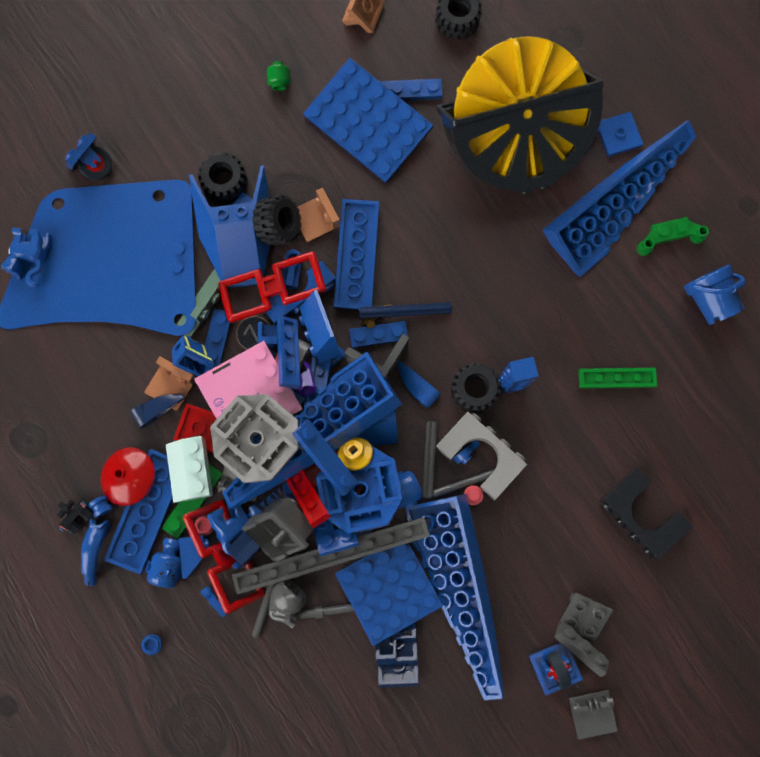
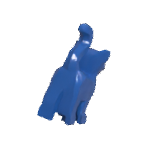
M12 228L14 239L9 246L8 257L1 264V268L9 274L16 275L21 280V262L35 263L36 267L28 271L25 281L27 285L37 287L40 283L33 280V277L42 271L43 262L46 260L47 252L51 246L52 236L49 233L41 236L38 229H30L31 241L26 242L27 236L22 233L21 228Z
M227 505L231 515V519L227 521L223 518L224 512L222 508L207 515L211 527L216 532V538L222 544V548L227 555H230L226 551L230 546V542L244 532L241 528L250 519L241 505L232 510ZM237 561L232 565L234 569L242 567Z

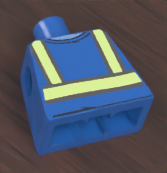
M182 336L172 348L173 366L197 377L213 369L215 366L206 347L192 340L190 336Z

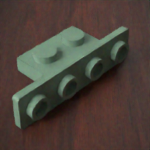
M215 269L195 297V308L190 315L196 320L194 328L184 336L192 338L202 321L208 317L212 306L220 299L221 294L218 283L221 280ZM184 314L177 323L178 326L186 323L187 319Z

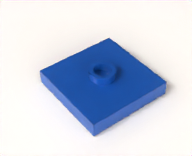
M631 112L600 121L598 133L607 157L643 146Z

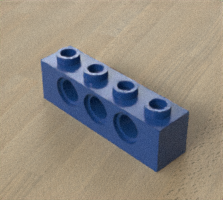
M534 357L509 362L498 379L501 382L499 390H503V394L525 390L539 377Z

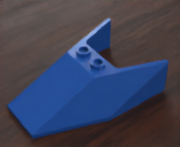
M264 165L260 166L253 200L242 204L210 207L193 174L189 175L199 238L220 280L222 281L255 269H260L264 278L270 245L265 244V242L260 240V237H257L256 230L253 228L254 222H252V217H254L253 209H256V203H259L261 199L269 197ZM256 278L228 286L227 289L257 285Z

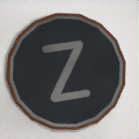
M258 315L242 319L237 325L235 331L236 340L245 351L258 344V322H262L263 325H271L264 317Z

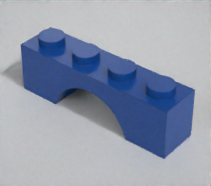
M320 261L319 266L327 293L335 287L336 278L323 261ZM312 268L307 271L308 284L304 291L318 287ZM281 296L271 297L269 299L272 308L265 313L273 324L277 325L279 316L289 318L294 313L296 315L301 312L300 307L306 299L284 305Z

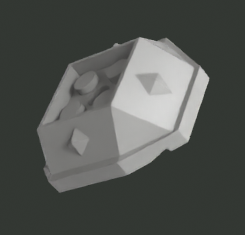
M268 394L236 396L211 426L214 457L244 483L273 480L299 450V442L292 434L299 427V421ZM261 434V442L255 444L253 442L254 436Z

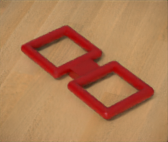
M311 251L274 263L272 265L274 275L263 278L260 269H255L219 281L218 287L228 322L233 323L270 311L272 306L269 298L277 295L281 296L284 305L307 299L315 290L318 291V294L325 293L326 286L316 253ZM310 260L318 287L288 296L281 269ZM256 278L263 305L234 314L227 287Z
M218 500L184 514L183 520L199 556L205 558L213 554L217 566L210 568L207 574L224 612L230 614L264 597L265 590L263 587L255 589L256 592L232 604L229 603L217 574L232 568L236 560L224 552L221 543L205 549L192 520L220 508L224 512L223 518L226 521L231 519L225 502ZM234 538L230 542V545L236 540V538ZM251 560L245 565L246 570L254 568Z

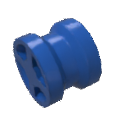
M106 495L100 496L88 504L89 508L94 511L95 519L113 510L112 505H109Z

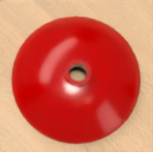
M133 447L123 448L112 454L104 464L101 473V488L107 499L120 506H131L143 500L150 492L155 479V468L151 458L144 451Z

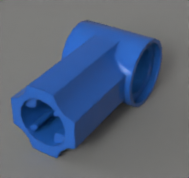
M289 250L285 254V260L301 254L297 250ZM303 262L284 268L283 279L286 289H298Z

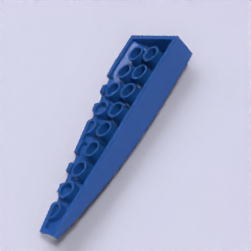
M690 121L684 122L624 164L543 229L551 246L578 277H581L611 250L609 246L613 242L618 241L624 228L631 224L633 216L640 212L656 191L655 187L658 183H662L666 177L665 174L677 163V158L684 154L697 137Z
M366 352L337 372L330 379L331 382L325 388L322 387L318 392L319 395L312 402L309 401L304 406V411L300 415H296L295 418L299 421V426L304 421L310 420L333 451H335L401 406L402 403L369 353ZM299 443V450L273 480L244 483L237 477L223 492L229 509L232 510L270 490L315 462Z
M467 494L416 504L409 508L405 507L408 522L425 518L430 537L413 541V546L416 552L420 551L423 568H426L431 578L429 581L437 591L438 598L443 605L442 609L450 627L454 629L457 635L456 640L464 650L466 662L470 664L474 672L473 677L483 699H503L504 691L492 610Z

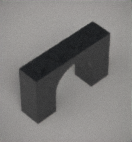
M638 468L632 469L600 499L601 506L608 514L612 513L619 527L625 528L630 533L628 536L634 543H639L644 548L642 551L648 558L660 559L693 527L678 512L672 513L654 530L641 528L633 519L632 504L634 499L651 484V481Z

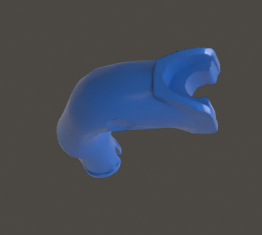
M90 518V524L81 549V572L84 575V583L89 586V582L90 586H95L98 582L96 575L98 570L97 559L104 538L110 531V520L97 525L96 520Z

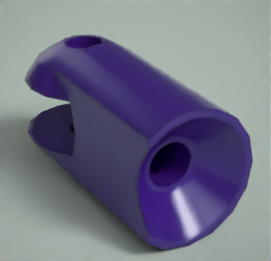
M304 361L306 372L300 373V387L297 390L299 395L308 396L315 393L316 385L310 364Z

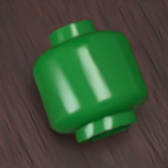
M273 62V65L267 68V84L275 91H283L290 85V68L284 65L283 62Z

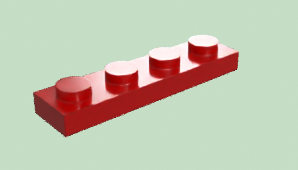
M304 470L286 480L313 528L331 517Z

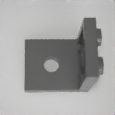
M404 334L398 340L384 365L380 366L375 363L386 380L408 346L409 337ZM348 347L345 352L347 365L358 359L362 354Z

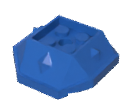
M373 446V456L370 463L360 470H349L358 483L346 495L341 496L322 471L316 476L319 497L331 516L328 520L348 534L389 526L403 502L396 461ZM354 450L351 454L358 452V450ZM360 486H366V492L363 495L357 494V489Z

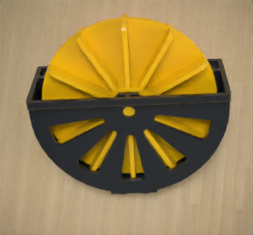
M531 36L509 38L493 46L481 56H477L476 61L465 74L460 87H457L455 101L437 105L436 108L437 113L442 117L445 134L451 148L475 176L491 186L526 194L530 193L533 189H545L555 184L556 180L571 171L585 156L600 126L603 109L602 88H604L603 79L582 69L572 54L555 42Z

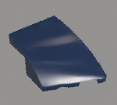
M416 622L376 644L379 688L419 686Z

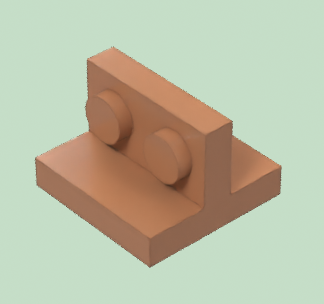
M350 0L342 21L345 25L360 24L367 33H373L385 1Z

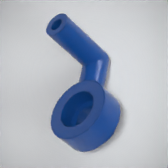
M470 442L453 459L457 464L462 462L464 465L472 458L470 454L480 446V442Z

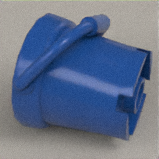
M731 265L716 269L683 286L686 293L693 297L708 325L714 324V321L718 319L720 321L727 319L745 309L738 290L745 286L746 280L743 276L734 273ZM733 278H736L739 281L735 283Z

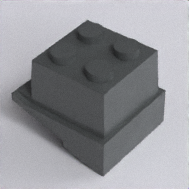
M292 498L272 500L259 514H254L241 529L261 547L273 562L286 558L289 554L307 548L309 544L305 539L314 528L310 525L304 512L298 508L299 505Z

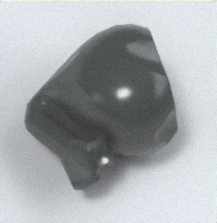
M291 579L278 582L271 591L269 604L270 618L283 622L290 628H294L297 624L296 613L300 612L306 603V593Z

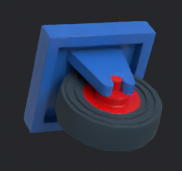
M91 132L88 136L84 134L79 139L76 150L72 148L68 152L65 159L66 167L72 171L78 165L79 171L90 180H100L109 174L112 168V160L106 150L93 146L97 137Z
M560 642L529 655L545 695L568 688L572 684L583 680L571 651Z

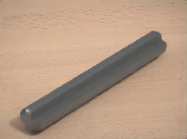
M434 421L426 423L422 488L424 498L433 497L437 422Z

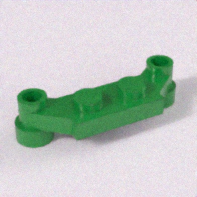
M688 217L650 226L651 231L647 237L637 245V252L641 256H647L653 251V247L656 244L690 237L693 243L700 244L706 239L709 229L704 225L700 226L690 221Z

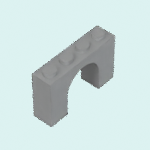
M467 412L437 444L436 448L451 461L469 442L484 441L490 444L497 454V466L480 488L493 500H496L527 465L524 462L526 459L519 452L514 453L509 449L511 445L503 438L499 440L495 436L496 432L487 425L485 427L481 424V418L478 415Z

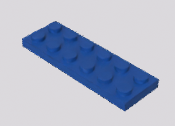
M342 199L334 309L359 310L360 307H372L379 201Z
M152 449L149 450L148 455L155 468L153 486L143 500L134 505L126 506L104 558V561L138 574H142L173 500L167 455Z

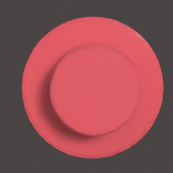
M469 486L464 491V494H467L470 505H477L483 499V492L477 486Z
M201 516L195 521L194 525L199 535L207 536L213 532L214 529L211 527L207 516Z

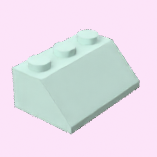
M197 436L166 444L173 503L212 497L213 491L205 438Z

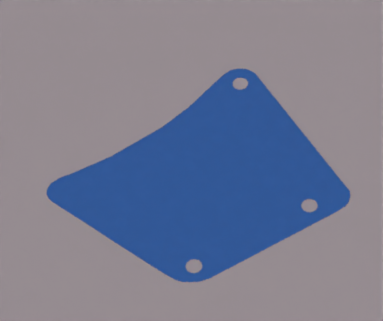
M164 180L67 188L54 191L41 201L30 229H38L41 236L49 233L52 236V242L47 252L46 260L43 262L42 271L33 277V280L38 281L40 284L37 287L27 285L25 281L26 274L35 268L36 264L22 261V279H18L16 275L11 276L1 302L0 327L3 329H16L56 322H110L134 325L175 336L185 335L194 328L196 320L190 315L195 308L191 187L187 182L183 180ZM157 190H162L165 193V198L160 202L153 199V193ZM56 198L64 200V206L59 210L54 209L52 206ZM29 232L27 234L26 242L31 241L32 236L29 234ZM176 244L184 246L185 252L182 255L174 253L173 247ZM180 262L183 265L182 272L174 273L171 268L172 264ZM177 314H184L187 320L184 325L178 326L174 323V318Z

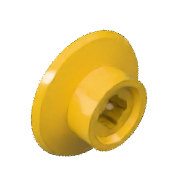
M359 437L346 442L338 451V457L348 470H360L366 467L373 456L371 444ZM355 449L358 450V452L351 454Z

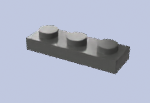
M564 621L560 623L554 638L600 677L604 676L607 673L609 660L605 655L598 652Z

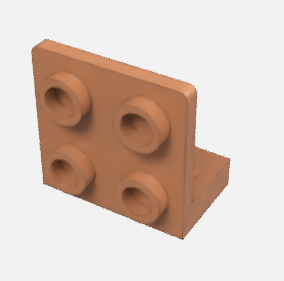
M323 187L316 190L317 198L298 206L299 214L301 215L300 222L302 223L300 230L306 242L313 241L340 227V219Z
M159 356L156 363L160 367L146 388L145 393L152 398L168 394H183L186 398L195 384L194 379L196 377L173 366V363ZM184 400L172 409L178 411Z

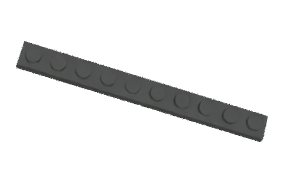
M423 517L357 537L359 546L321 557L318 549L233 574L232 578L238 595L427 538L430 535L425 518Z

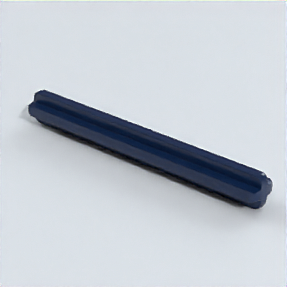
M450 302L360 307L359 317L362 319L450 314L452 312V305Z

